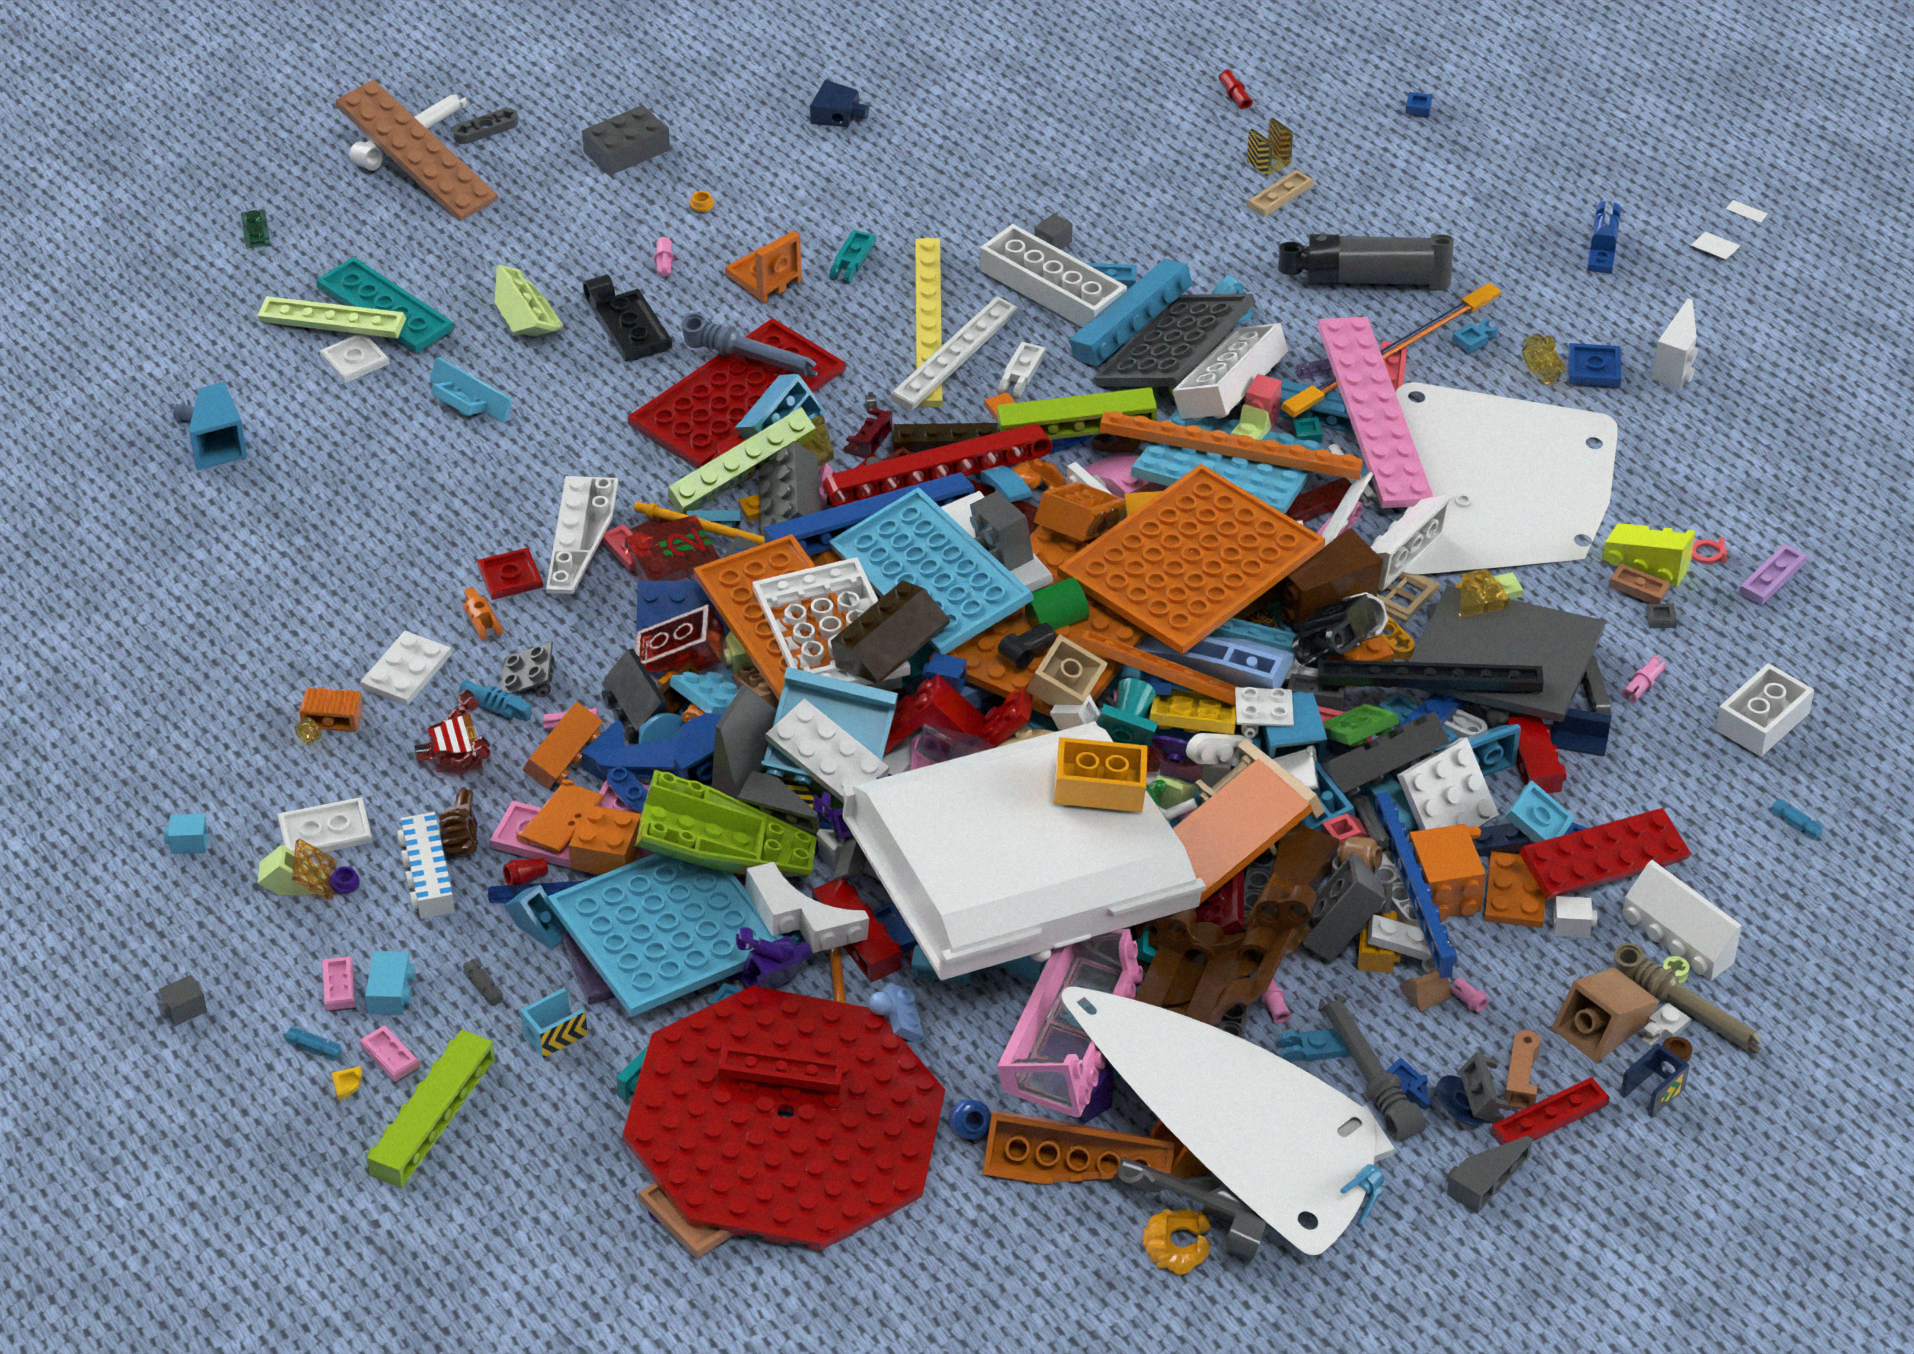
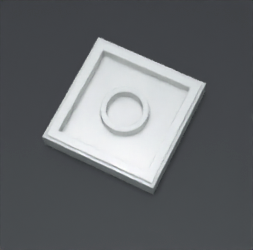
M357 334L320 350L321 358L344 383L390 364L389 358L366 334Z

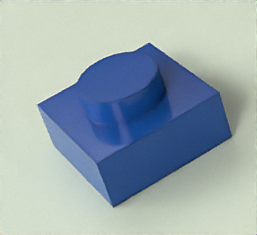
M1409 92L1405 114L1429 116L1433 95Z

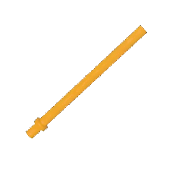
M636 501L634 504L635 512L646 514L647 518L650 519L657 517L689 527L695 526L696 529L735 539L738 535L759 545L765 544V538L761 535L660 508L656 503L646 504Z

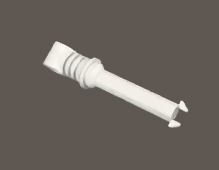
M450 95L418 114L415 118L428 129L458 111L461 106L464 107L467 103L466 98L464 97L459 100L457 95ZM371 139L367 142H356L351 147L349 153L353 164L371 171L377 170L383 160L389 157Z

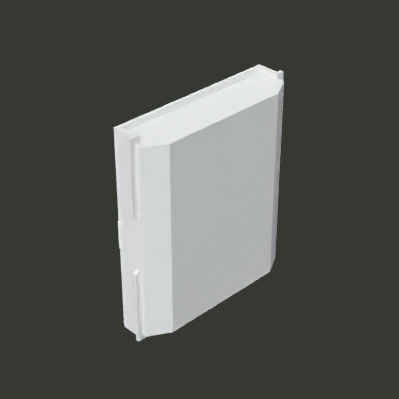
M1096 722L842 789L844 795V821L940 980L1052 948L1057 949L1088 940L1094 936L1199 907L1201 892L1206 889V885L1201 878L1196 879L1184 845L1147 791H1145L1142 812L1053 804L1055 762L1059 737L1113 742L1107 731L1099 727Z

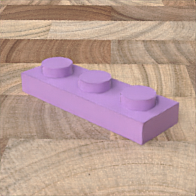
M1784 543L1740 585L1739 594L1763 605L1806 563L1807 555Z

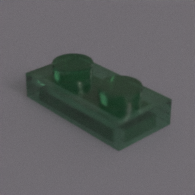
M265 210L242 212L241 219L246 249L271 246Z

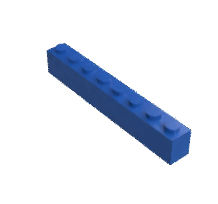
M961 472L765 526L763 527L765 543L793 534L806 554L811 556L832 550L829 543L831 539L918 487L937 505L942 507L973 494L974 486Z

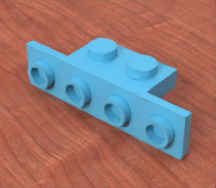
M435 358L430 376V381L435 383L432 386L431 394L439 398L441 403L453 406L458 409L460 414L465 416H473V414L485 412L503 423L507 421L512 398L443 358Z

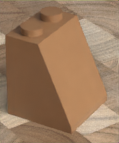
M1613 967L1573 981L1552 1026V1030L1597 1063L1648 1024L1649 1017L1653 1015L1659 1000Z

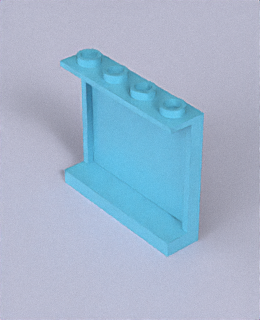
M790 667L786 668L785 682L773 727L805 698L881 761L883 760L898 701V693ZM768 743L765 758L761 762L763 771L779 779H782L783 775L792 777L794 782L802 785H810L811 782L819 784L772 744Z

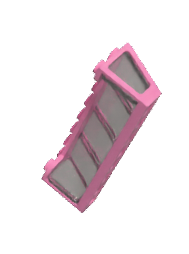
M1119 929L1057 949L1053 948L1051 956L997 1065L1003 1092L1073 1117H1081L1085 1106L1090 1102V1094L1093 1087H1096L1098 1084V1076L1101 1069L1105 1068L1106 1057L1066 1007L1062 1000V992L1067 987L1073 986L1135 1000L1138 985L1143 981V969L1137 963V943L1132 940L1130 929ZM1085 997L1077 1002L1088 1014L1094 1015L1097 1013L1096 1008Z

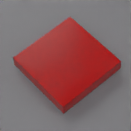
M529 548L477 560L478 569L491 600L544 587Z

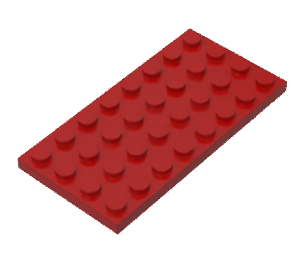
M772 318L745 337L811 358L816 362L815 367H811L812 370L818 371L816 377L810 378L808 375L805 376L737 353L728 354L727 356L719 354L628 416V424L699 469L713 460L715 453L718 452L717 445L721 441L728 438L743 439L735 427L779 375L799 374L813 393L846 370V362Z

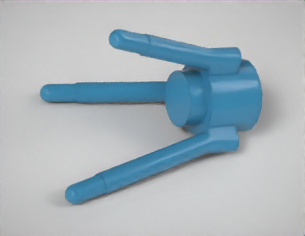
M1367 1164L1353 1180L1340 1189V1192L1345 1194L1356 1185H1359L1366 1191L1365 1196L1370 1195L1357 1222L1358 1226L1364 1224L1377 1198L1383 1193L1380 1186L1384 1183V1175L1379 1168L1371 1164Z

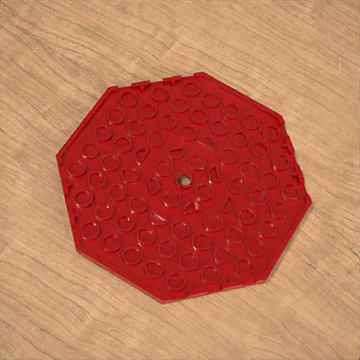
M752 985L651 1034L624 1127L623 1141L689 1226L702 1228V1225L719 1227L730 1234L746 1236V1233L764 1236L766 1241L789 1245L790 1241L807 1244L808 1249L821 1251L923 1197L946 1089L899 1035L893 1034L892 1026L882 1015L872 1013L869 1007L764 987L759 988ZM723 1045L844 1061L840 1091L838 1093L718 1076ZM779 1110L793 1113V1116L790 1118L780 1117L778 1113Z

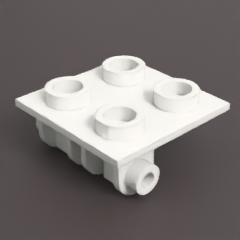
M1235 687L1237 725H1242L1241 732L1245 737H1255L1258 733L1259 725L1294 726L1292 690Z

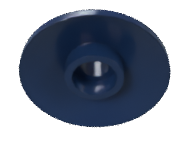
M1447 1075L1438 1081L1436 1085L1438 1099L1452 1117L1470 1126H1480L1486 1121L1473 1117L1460 1077Z

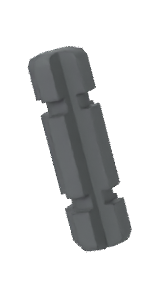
M474 959L465 962L463 965L464 974L468 979L472 978V984L483 997L486 996L485 1000L489 1005L495 1006L503 1001L502 991L495 986L494 981L481 968V965Z

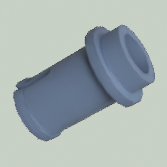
M184 402L176 404L173 418L178 420L179 423H182V421L191 422L194 407L187 406Z

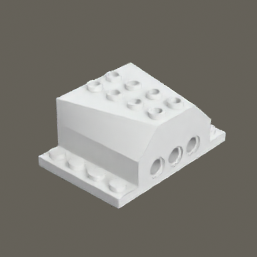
M858 557L752 582L753 592L763 609L765 620H768L771 631H773V637L776 638L788 667L798 669L796 666L798 661L792 657L790 650L801 647L792 640L791 636L783 637L781 632L787 631V629L780 623L779 619L774 618L771 607H782L787 603L789 605L784 611L785 617L782 618V621L786 624L795 625L793 628V639L798 643H802L801 654L795 656L799 657L801 661L800 668H803V671L861 685L874 683L836 668L834 660L830 661L828 666L810 670L809 666L814 667L821 664L820 660L824 656V648L821 643L815 641V628L812 624L807 623L806 609L800 605L801 600L812 599L811 615L819 623L821 638L828 641V653L834 659L831 640L842 631V622L839 618L833 616V603L827 599L829 598V593L834 592L838 597V612L840 614L841 611L848 613L846 615V627L852 623L850 621L852 618L856 620L878 601ZM821 606H826V611H818L822 610ZM791 612L799 613L801 618H794ZM804 629V634L805 630L811 633L809 636L804 637L799 630ZM784 639H786V640L788 641L789 648H788V646H787V644H786V642H785ZM808 648H812L813 653H817L818 655L813 656L812 654H810ZM906 660L880 684H873L869 687L886 691L902 688V676L910 675L908 661Z

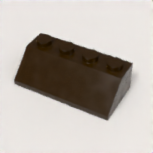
M998 423L893 424L894 454L896 453L897 458L998 433Z
M902 580L831 640L836 668L880 684L950 623V620L924 588Z

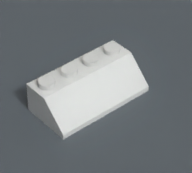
M1444 494L1421 499L1414 507L1410 506L1399 521L1395 520L1383 536L1379 535L1375 539L1371 548L1383 560L1378 586L1379 590L1383 592L1444 533L1451 501L1450 495Z
M1651 860L1625 896L1622 915L1631 925H1636L1646 932L1651 940L1658 941L1669 949L1673 956H1679L1687 960L1694 972L1704 975L1710 981L1734 964L1742 925L1655 861Z

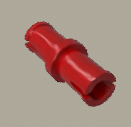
M1226 69L1222 71L1218 78L1226 88L1227 95L1235 100L1241 110L1250 108L1253 100L1245 91L1244 84L1236 79L1231 70Z

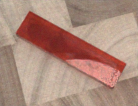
M1342 477L1298 495L1285 515L1295 521L1302 520L1306 522L1335 510L1352 483L1347 478Z

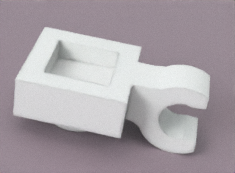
M1667 1003L1649 1017L1648 1025L1644 1028V1031L1648 1034L1641 1041L1651 1048L1663 1037L1678 1036L1690 1026L1691 1018Z

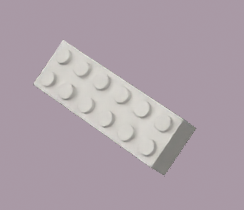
M1014 224L980 247V271L1082 328L1127 291L1126 285Z
M1281 323L1235 328L1172 391L1180 418H1191L1192 421H1197L1208 416H1214V418L1227 416L1230 410L1238 405L1240 400L1246 395V391L1256 375L1261 374L1265 376L1288 352Z

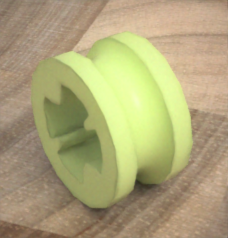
M1671 956L1665 959L1663 963L1664 969H1680L1675 972V976L1678 977L1680 984L1687 980L1690 969L1687 960L1679 956Z

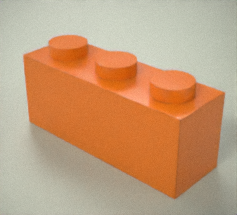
M576 701L531 755L523 771L549 790L555 783L560 785L569 775L570 771L567 768L571 763L576 766L581 761V752L587 744L590 745L602 734L598 729L603 721Z

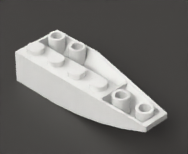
M565 477L546 593L574 594L613 519L618 478Z

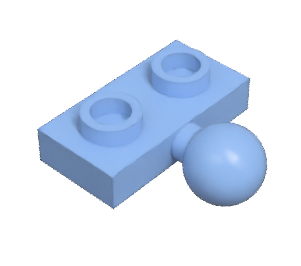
M889 983L883 989V992H876L870 997L869 1008L872 1013L880 1016L889 1013L894 1035H899L912 1042H918L924 1037L912 991Z

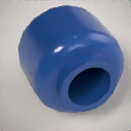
M973 1099L960 1100L950 1111V1127L955 1134L962 1138L972 1140L981 1138L990 1128L991 1112L981 1101Z

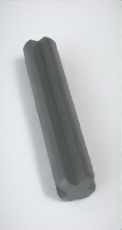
M1364 795L1360 798L1356 797L1353 801L1354 808L1368 835L1376 841L1381 849H1388L1390 846L1389 836L1368 797Z

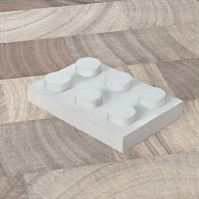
M404 631L361 680V689L408 706L452 655L451 647Z

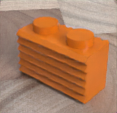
M308 687L299 711L301 727L357 732L363 712L361 692L353 690L343 691L342 689L340 691L337 689L333 691L326 688L311 689Z

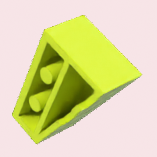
M1618 523L1605 541L1602 560L1613 566H1619L1620 563L1667 581L1670 583V586L1677 588L1689 570L1696 531L1687 530L1686 533L1673 532L1672 528H1664L1662 531L1650 530L1649 526Z

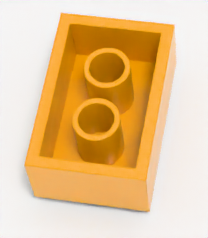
M1059 737L1055 762L1053 804L1142 812L1146 791L1147 746Z

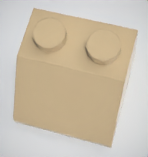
M1059 634L1036 670L1026 691L1049 705H1083L1108 663Z

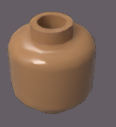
M1348 837L1343 846H1339L1337 850L1338 863L1342 864L1353 852L1372 873H1374L1375 869H1379L1382 863V849L1372 838Z

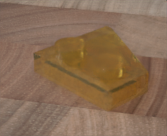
M1488 568L1463 573L1460 617L1509 608V596Z

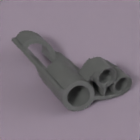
M1122 1157L1117 1170L1121 1181L1151 1193L1160 1192L1166 1188L1204 1204L1203 1213L1231 1223L1223 1244L1225 1252L1250 1262L1252 1261L1261 1241L1266 1221L1233 1193L1218 1177H1199L1182 1180Z

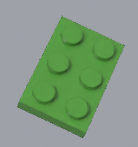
M1364 704L1322 723L1327 738L1354 747L1367 741L1366 738L1374 734L1380 736L1392 731V726L1399 724V720L1395 712Z

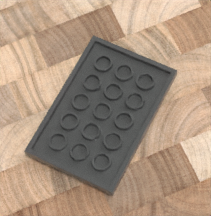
M1194 294L1179 296L1132 336L1095 375L1094 381L1096 385L1108 386L1109 388L1117 386H1128L1130 388L1137 386H1149L1152 388L1157 386L1177 387L1210 354V351L1222 341V338L1235 327V324L1242 316L1248 313V310L1255 303L1253 294Z

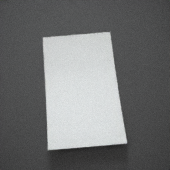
M1732 200L1726 208L1758 222H1762L1768 214L1735 200ZM1704 232L1691 244V246L1727 259L1740 247L1738 244L1708 232Z

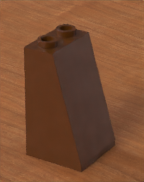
M1352 528L1347 529L1287 575L1281 616L1297 632L1300 631L1298 625L1319 606L1338 602L1342 598L1365 592L1377 597L1383 560Z

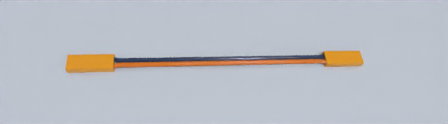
M1489 282L1461 299L1460 305L1382 349L1380 352L1383 360L1464 312L1470 311L1473 313L1500 296L1501 290ZM1334 377L1319 387L1313 385L1284 401L1281 409L1294 418L1323 401L1326 393L1338 387L1336 378Z

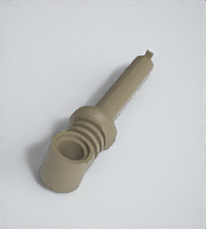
M1624 943L1616 948L1614 951L1613 967L1661 1002H1671L1745 1050L1748 1049L1752 1053H1758L1761 1050L1760 1047L1753 1043L1759 1044L1762 1041V1038L1756 1031L1681 985L1678 977L1675 976L1674 970L1661 968V966L1644 956L1643 950L1636 944Z

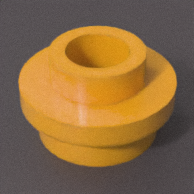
M697 191L690 199V208L696 212H706L714 207V199L709 192Z

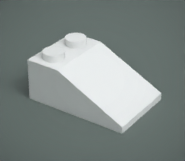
M1686 300L1658 340L1652 379L1681 389L1686 381H1691L1695 371L1692 363L1698 353V348L1695 347L1697 336L1693 300Z

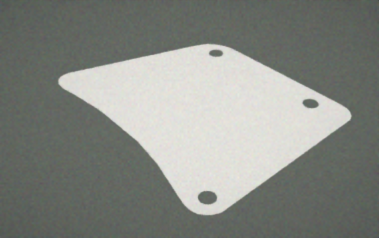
M1417 382L1406 383L1397 388L1395 393L1433 497L1444 494L1451 496L1444 533L1403 572L1420 575L1585 559L1591 544L1589 546H1579L1575 543L1574 538L1576 535L1584 534L1589 536L1593 542L1610 503L1618 427L1615 420L1603 413ZM1413 391H1418L1425 395V400L1416 403L1411 401L1408 395ZM1591 437L1598 438L1603 442V446L1599 449H1592L1586 445V440ZM1459 494L1470 496V506L1466 508L1457 506L1455 503L1456 496ZM1466 499L1458 500L1461 503L1468 502Z

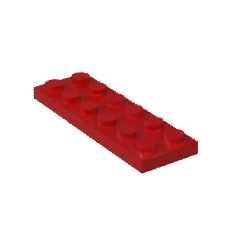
M1664 808L1526 845L1522 847L1519 854L1546 900L1556 896L1566 895L1642 873L1651 860L1661 867L1688 859L1691 852Z

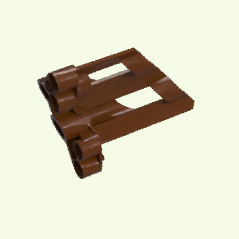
M1307 885L1295 886L1290 894L1281 886H1267L1256 907V916L1251 920L1247 931L1239 934L1225 935L1221 927L1211 922L1195 924L1197 914L1193 908L1137 924L1135 927L1137 936L1141 939L1143 928L1150 930L1147 936L1148 944L1158 949L1135 1000L1160 1008L1162 1006H1178L1190 1002L1187 1011L1175 1007L1167 1008L1166 1010L1193 1018L1211 1026L1218 1025L1226 1005L1241 1002L1249 1006L1268 990L1295 930L1305 924L1311 916L1317 901L1316 892ZM1257 972L1255 979L1243 978Z

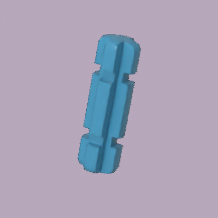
M1779 798L1773 803L1771 808L1773 814L1779 818L1783 816L1785 822L1801 832L1804 830V834L1811 839H1816L1821 835L1823 826L1815 820L1811 822L1809 816L1794 806L1788 807L1790 804Z
M292 1026L286 1032L287 1043L294 1046L300 1044V1048L320 1056L324 1053V1057L336 1060L342 1052L339 1043L331 1040L327 1042L328 1039L308 1031L302 1033L303 1030Z

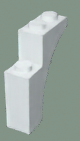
M774 862L747 868L745 890L771 936L800 930L813 953L867 940L869 917L865 910L836 908L805 896L783 877Z

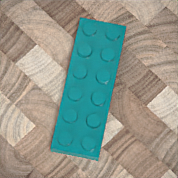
M355 257L316 279L317 288L345 306L404 312L406 317L405 323L398 338L394 339L416 354L454 330L453 321Z

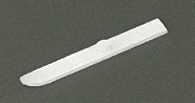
M1372 472L1360 477L1348 489L1321 537L1326 539L1325 546L1333 541L1340 530L1348 524L1347 518L1357 504L1369 480L1374 475Z

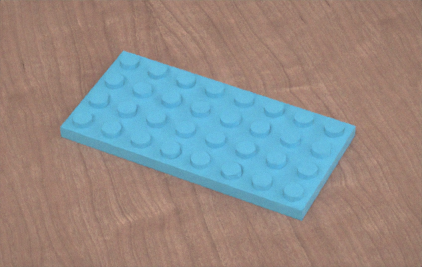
M919 487L829 541L831 549L842 560L858 557L873 590L881 598L902 580L922 587L927 591L950 620V623L928 641L940 654L945 655L1034 600L1032 591Z

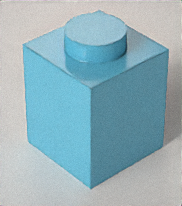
M205 814L170 815L169 827L164 828L165 844H170L171 854L206 853L208 827Z

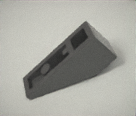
M754 771L750 773L738 795L739 801L798 829L817 834L819 829H822L818 813L778 777H774L769 773L762 774Z
M1525 1136L1466 1158L1459 1167L1454 1166L1450 1170L1446 1179L1448 1182L1447 1195L1474 1212L1479 1213L1530 1157L1533 1139Z

